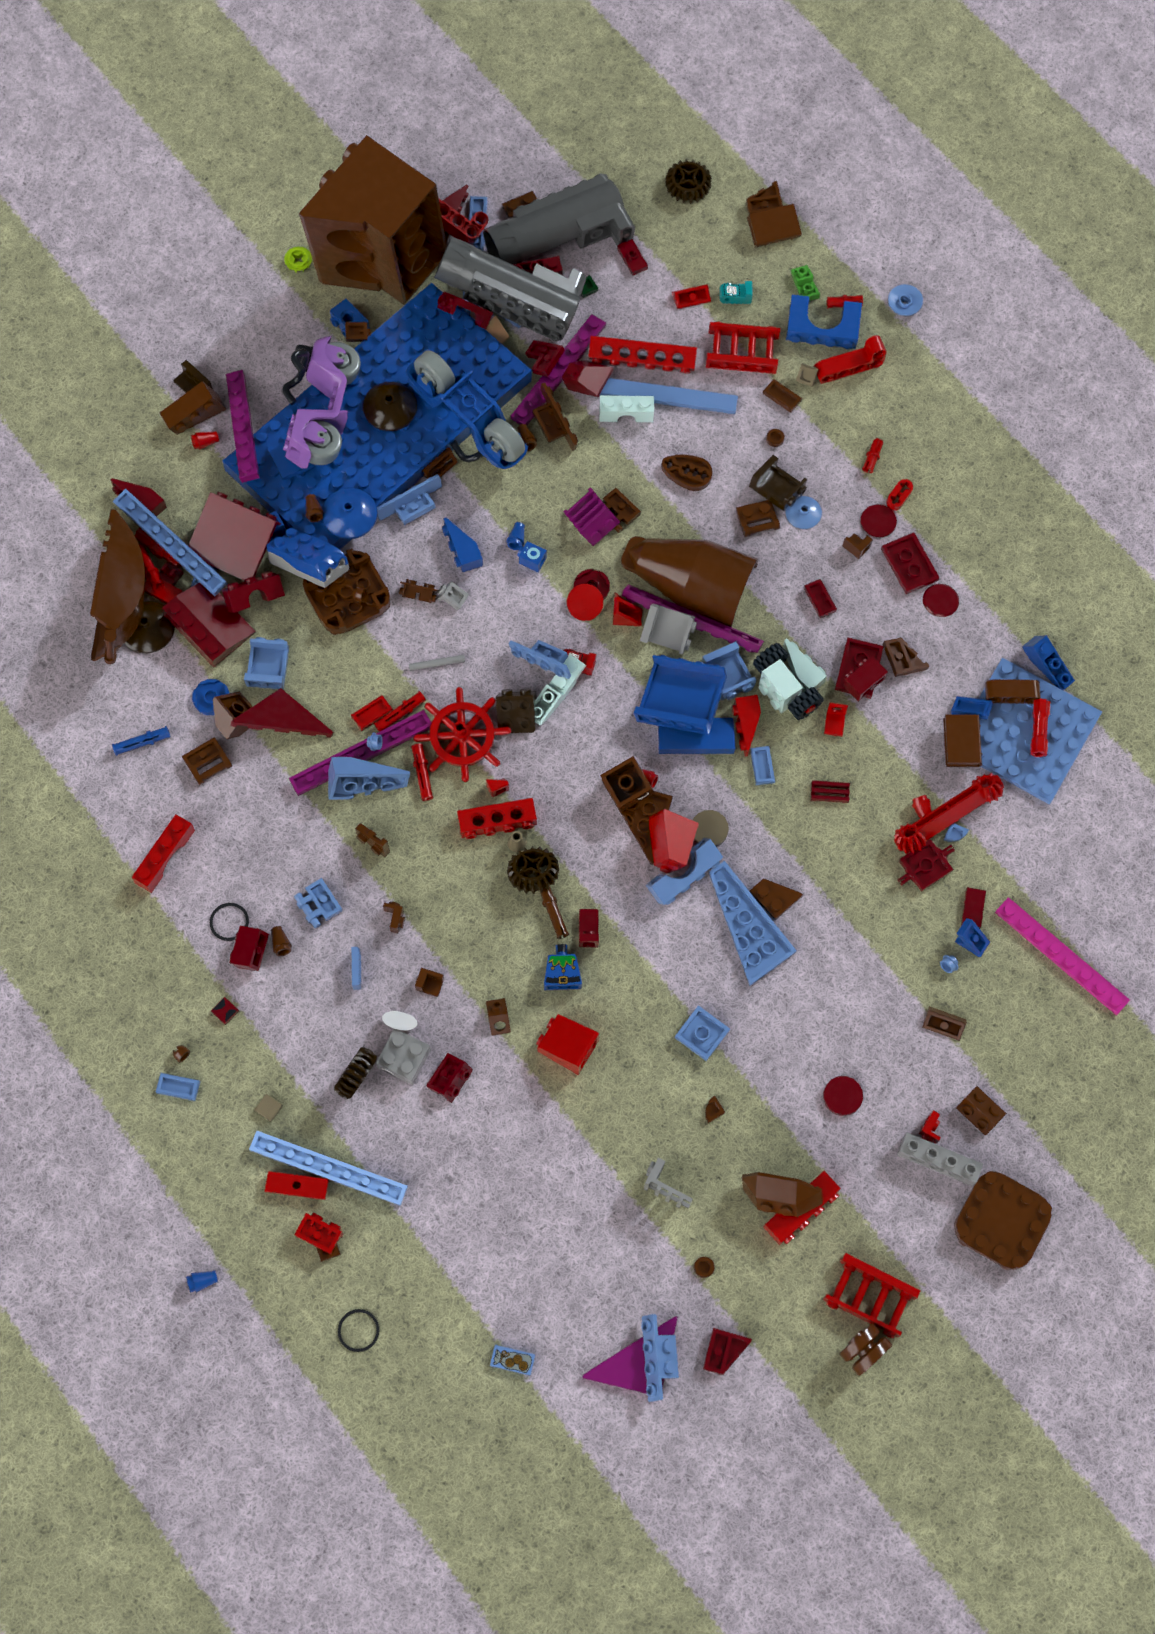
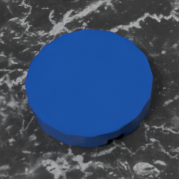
M217 679L201 681L192 693L194 706L202 714L214 715L213 698L229 694V690L225 684Z

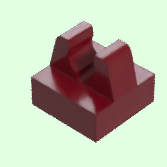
M167 562L160 569L159 576L162 580L175 586L184 573L181 569Z

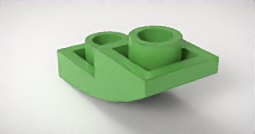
M808 265L791 269L799 295L809 296V301L819 299L820 292L813 282L814 276Z

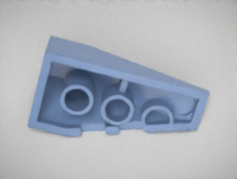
M332 757L328 770L329 800H346L354 798L353 795L364 792L366 796L371 795V791L377 789L389 791L407 787L410 771L352 757Z

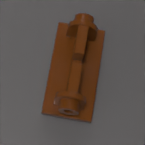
M406 579V582L400 581L401 584H404V588L400 587L399 594L402 597L416 599V594L420 593L418 600L429 603L436 602L437 595H434V591L438 592V590L434 589L435 585L424 583V586L416 585L417 581Z

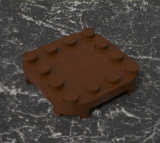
M353 548L346 550L344 555L347 557L349 570L326 588L303 579L302 584L307 599L323 627L333 635L346 633L381 616L390 608L388 587L384 584L367 552L355 551ZM357 587L367 588L368 596L364 603L358 602L352 597V592Z
M989 1171L978 1178L958 1217L955 1219L953 1226L955 1235L961 1245L967 1246L1000 1265L1002 1269L1008 1271L1017 1270L1027 1265L1032 1259L1050 1223L1052 1206L1040 1194L999 1172Z

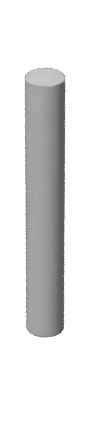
M464 655L411 663L409 664L410 671L462 663L465 662Z

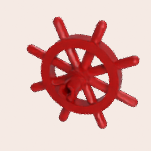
M457 687L456 703L447 705L440 711L429 702L425 704V709L435 716L431 723L430 733L417 734L413 737V740L415 742L431 741L438 757L429 766L430 772H434L444 761L450 765L461 767L462 781L468 782V766L474 765L484 758L495 767L500 765V761L490 753V750L492 749L495 735L510 734L511 728H494L492 720L487 714L488 710L496 702L494 697H490L482 707H479L473 703L464 702L463 689ZM465 712L475 714L465 725ZM457 713L458 721L454 723L448 716ZM480 720L486 726V729L472 730ZM442 723L453 731L438 733ZM486 736L483 746L472 738ZM453 739L443 750L439 740ZM459 744L460 757L450 755ZM467 744L477 752L468 756Z

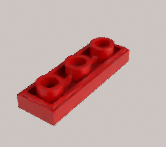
M268 1171L265 1192L326 1200L329 1179ZM296 1183H300L299 1189H294Z

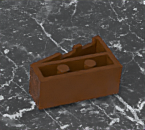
M202 381L162 410L160 415L168 428L178 435L227 410L218 393Z

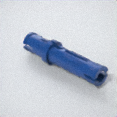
M165 726L112 744V747L117 756L118 754L148 744L154 745L155 742L170 738L171 736L168 727Z

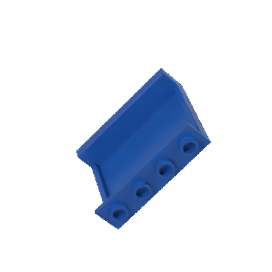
M653 655L654 665L640 707L636 706L634 710L636 721L709 735L727 679L725 667L717 664L708 665L700 661H686L683 658L674 659L665 655Z

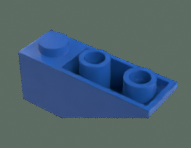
M443 518L444 525L442 530L444 536L449 537L448 546L450 551H454L456 555L454 557L456 567H460L462 573L482 567L483 558L477 543L449 519Z
M1047 635L1034 636L1022 646L1030 661L1059 689L1065 690L1075 681Z

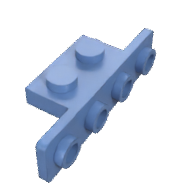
M437 474L429 477L426 481L413 486L410 490L397 495L395 498L377 507L378 519L381 521L396 513L403 524L406 525L435 509V503L428 494L442 487L440 476Z
M512 640L508 643L511 653L515 657H521L530 664L539 665L545 671L550 670L559 677L563 676L570 679V671L567 665L563 664L568 658L567 652L540 640L531 649Z
M650 1314L642 1316L641 1328L644 1341L646 1393L648 1401L654 1402L663 1400L662 1379L679 1378L676 1336L658 1335L657 1315Z

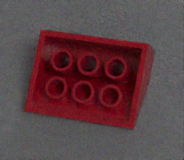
M200 583L180 593L162 607L164 616L213 668L256 633L238 612L232 613L228 611L225 599L220 593L213 596Z

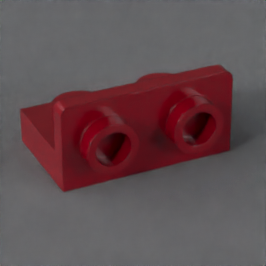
M447 1053L426 1087L452 1103L459 1095L464 1083L470 1078L473 1069L465 1061Z

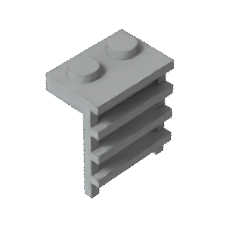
M660 1158L656 1162L652 1161L646 1173L648 1178L645 1182L644 1190L647 1191L648 1188H651L655 1191V1196L658 1197L659 1194L666 1196L665 1201L668 1203L671 1199L677 1202L676 1207L680 1208L683 1205L689 1209L691 1204L683 1200L691 1203L692 1198L658 1181L666 1161Z

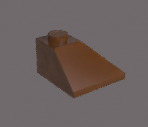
M240 691L213 698L215 726L226 739L239 737L248 730L247 726L237 725L232 727L230 725L233 719L253 707Z

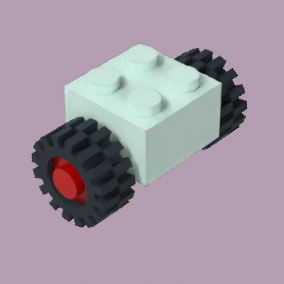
M780 643L772 644L753 661V665L761 674L759 690L764 696L767 695L769 697L770 703L775 710L778 709L780 713H783L789 709L797 720H802L818 709L824 698L815 687L802 692V685L783 663L789 657L788 653Z

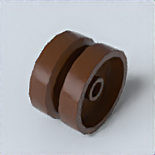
M873 1323L863 1331L858 1332L839 1353L846 1362H850L857 1355L860 1357L852 1366V1369L858 1376L866 1372L892 1347V1344L886 1337L880 1338L875 1344L872 1342L880 1332Z

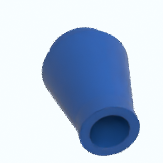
M521 522L514 524L506 540L507 546L512 550H519L521 546H524L525 525Z
M215 1270L191 1273L190 1276H186L190 1293L194 1291L197 1293L218 1282Z

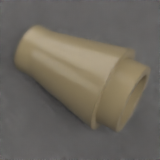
M520 831L512 832L507 842L508 848L513 852L523 851L527 844Z

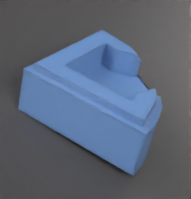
M953 823L949 826L944 841H959V839L961 840V838L966 836L969 829Z

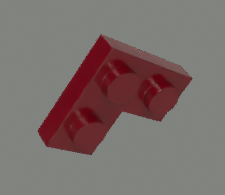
M533 340L525 352L527 358L537 360L531 369L533 374L548 377L565 349L562 345Z

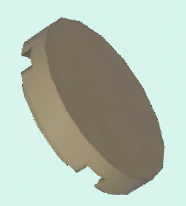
M704 810L693 818V821L699 823L694 838L696 843L700 842L703 838H708L717 847L726 840L729 827L726 818L722 814L714 810Z

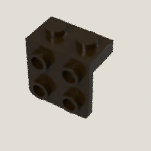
M512 689L501 690L496 696L498 728L509 727L511 728V733H533L536 729L534 702L537 699L536 691H531V689H520V692H513Z

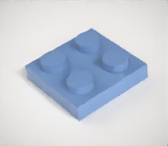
M698 1005L675 1035V1039L707 1061L728 1034L730 1028Z

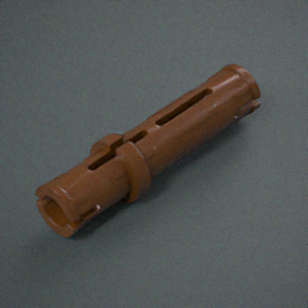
M550 887L549 890L544 888L542 893L540 892L543 899L542 904L547 909L557 939H562V935L563 938H566L569 933L557 906V898L553 896Z

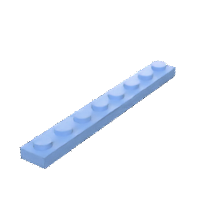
M256 1131L249 1148L251 1152L401 1206L408 1188L407 1185L259 1131Z

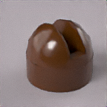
M357 587L353 590L352 597L354 600L362 603L366 601L368 596L367 588Z
M183 1045L176 1046L177 1051L173 1050V1057L179 1063L183 1062L191 1052Z

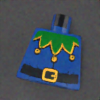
M566 944L556 945V955H548L544 990L582 989L576 954H568Z

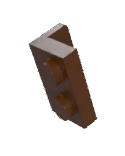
M978 1086L956 1107L984 1135H987L1007 1114Z

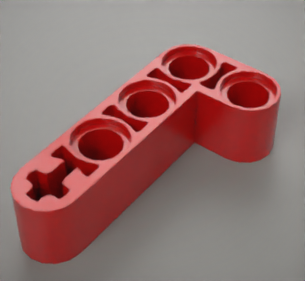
M439 199L440 210L443 214L441 216L444 231L454 238L474 245L489 222L487 214L480 211L476 212L469 221Z
M875 335L866 340L864 348L820 360L813 367L819 369L817 377L819 382L824 384L880 367L885 361L887 351L881 337Z

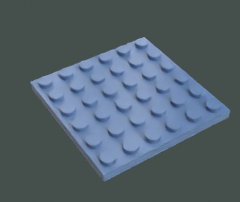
M1002 658L990 680H1038L1040 682L1041 699L1050 701V715L1047 726L1048 751L1046 757L1039 758L1030 755L1034 719L1032 716L1033 703H993L988 719H980L981 750L983 754L981 767L1050 805L1102 711ZM985 688L978 699L986 700Z

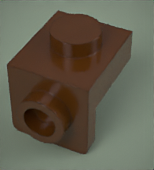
M397 902L384 903V911L393 913L390 931L399 933V929H403L405 924L403 906H400Z

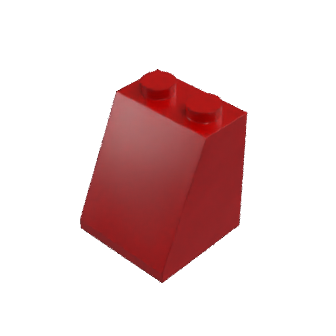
M663 809L650 816L649 828L654 866L660 868V871L664 873H672L685 867L699 823L667 809Z
M557 1014L555 1019L552 1017L548 1022L546 1034H541L536 1043L538 1045L537 1051L579 1075L599 1042V1033Z

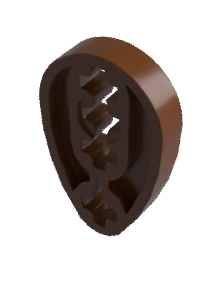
M672 455L662 460V471L670 480L685 489L700 491L705 489L712 480V467L708 461L701 457ZM669 462L672 463V466L667 468ZM686 468L689 469V472H687V474L684 473V470H686ZM697 471L698 475H696L695 477L692 476V473ZM703 474H706V477L704 478V480L701 479V476H702Z

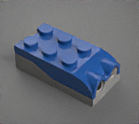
M293 527L287 529L284 536L277 537L266 545L270 564L323 588H326L349 570L347 557L339 548Z

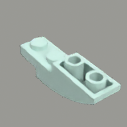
M571 654L563 663L567 665L570 671V679L555 675L534 702L535 722L540 726L566 698L577 683V678L586 667L584 663Z

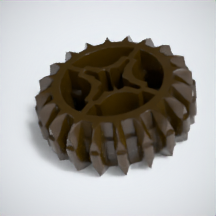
M686 159L685 162L679 160L678 164L673 163L672 167H669L665 178V186L668 193H671V198L676 197L677 202L682 199L683 204L686 200L690 204L692 200L697 203L699 198L703 200L705 195H708L712 184L709 170H706L705 165L701 166L700 161L694 163V159L691 162H688ZM677 177L679 178V181H680L678 184H677V182L675 181V179H676ZM698 179L702 182L700 185L698 184Z
M532 846L531 849L527 850L524 847L523 852L517 851V855H512V860L508 861V879L519 892L524 890L526 894L529 891H532L533 894L536 891L542 893L544 888L549 890L550 885H555V880L559 876L558 860L553 852L549 853L547 848L542 850L540 846L537 849Z
M361 1047L335 1084L334 1091L347 1100L352 1098L375 1064L377 1055L370 1049Z

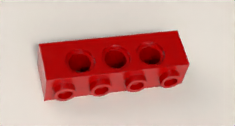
M533 798L457 811L461 838L466 837V839H474L477 835L482 834L492 836L499 831L509 833L513 832L516 828L531 829L534 825H537ZM513 814H520L521 818L513 819L511 816ZM495 817H500L503 819L499 823L493 821ZM477 820L484 822L481 826L473 824Z

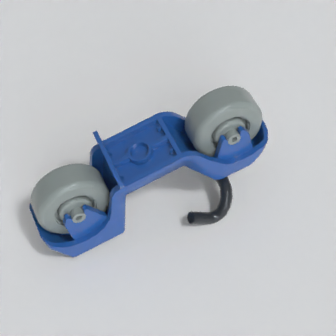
M425 350L406 369L410 387L432 408H436L443 402L469 427L478 452L475 454L466 455L458 442L454 440L450 445L456 455L462 461L468 463L477 461L484 456L492 465L500 469H507L516 465L526 455L528 447L523 442L520 433L506 422L500 406L471 378L473 371L471 370L467 374L455 375L450 365L435 352Z

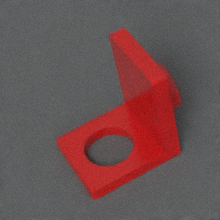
M829 703L824 734L843 736L848 705Z

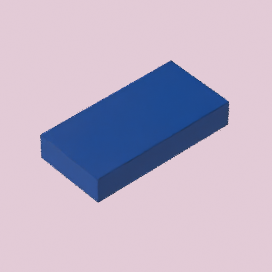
M957 696L951 713L952 715H979L980 719L987 720L993 702L991 700Z

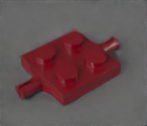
M931 839L928 840L926 846L921 848V851L916 850L914 854L910 852L899 859V863L905 869L906 874L898 878V882L902 886L911 880L921 892L954 870L946 857L955 852L954 847L950 844L941 850L936 847Z

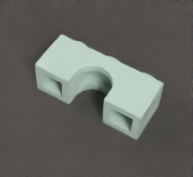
M600 395L599 422H617L618 418L624 415L633 416L635 422H653L654 396Z

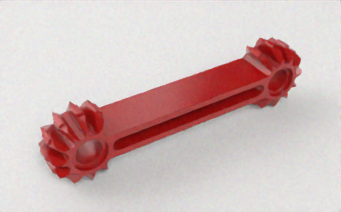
M992 773L989 775L983 774L981 777L977 776L976 780L972 781V786L913 824L907 822L905 826L900 825V829L895 830L894 842L897 848L906 854L909 852L914 854L916 850L921 851V848L926 846L927 840L982 804L986 802L991 804L993 800L998 801V797L1003 796V782L998 775H993Z

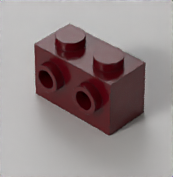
M873 656L868 660L864 659L858 665V669L849 671L844 677L843 687L858 702L883 682L888 674V671Z
M239 926L229 963L237 968L259 972L269 934L258 928Z

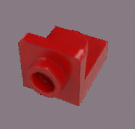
M933 1110L929 1114L918 1133L922 1136V1139L935 1144L941 1139V1137L931 1132V1130L935 1132L940 1124L938 1120L940 1114Z

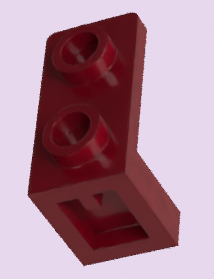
M598 909L579 910V947L581 948L599 947Z

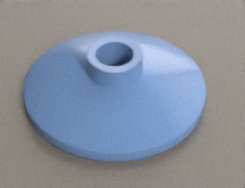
M902 284L890 291L888 304L895 313L902 316H910L916 314L922 308L923 296L916 287Z
M796 497L795 503L791 507L788 506L786 508V518L789 523L799 529H810L816 526L822 516L819 503L811 497Z

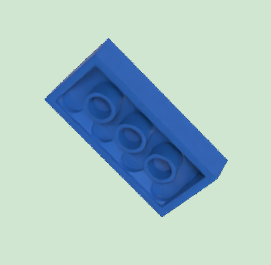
M714 718L709 735L658 726L659 754H734L735 734L733 718Z

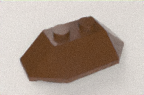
M761 1172L742 1175L743 1190L757 1210L798 1217L823 1204L822 1188L814 1187L800 1179Z

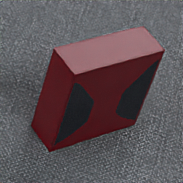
M225 997L211 1010V1013L224 1025H227L239 1012V1009Z

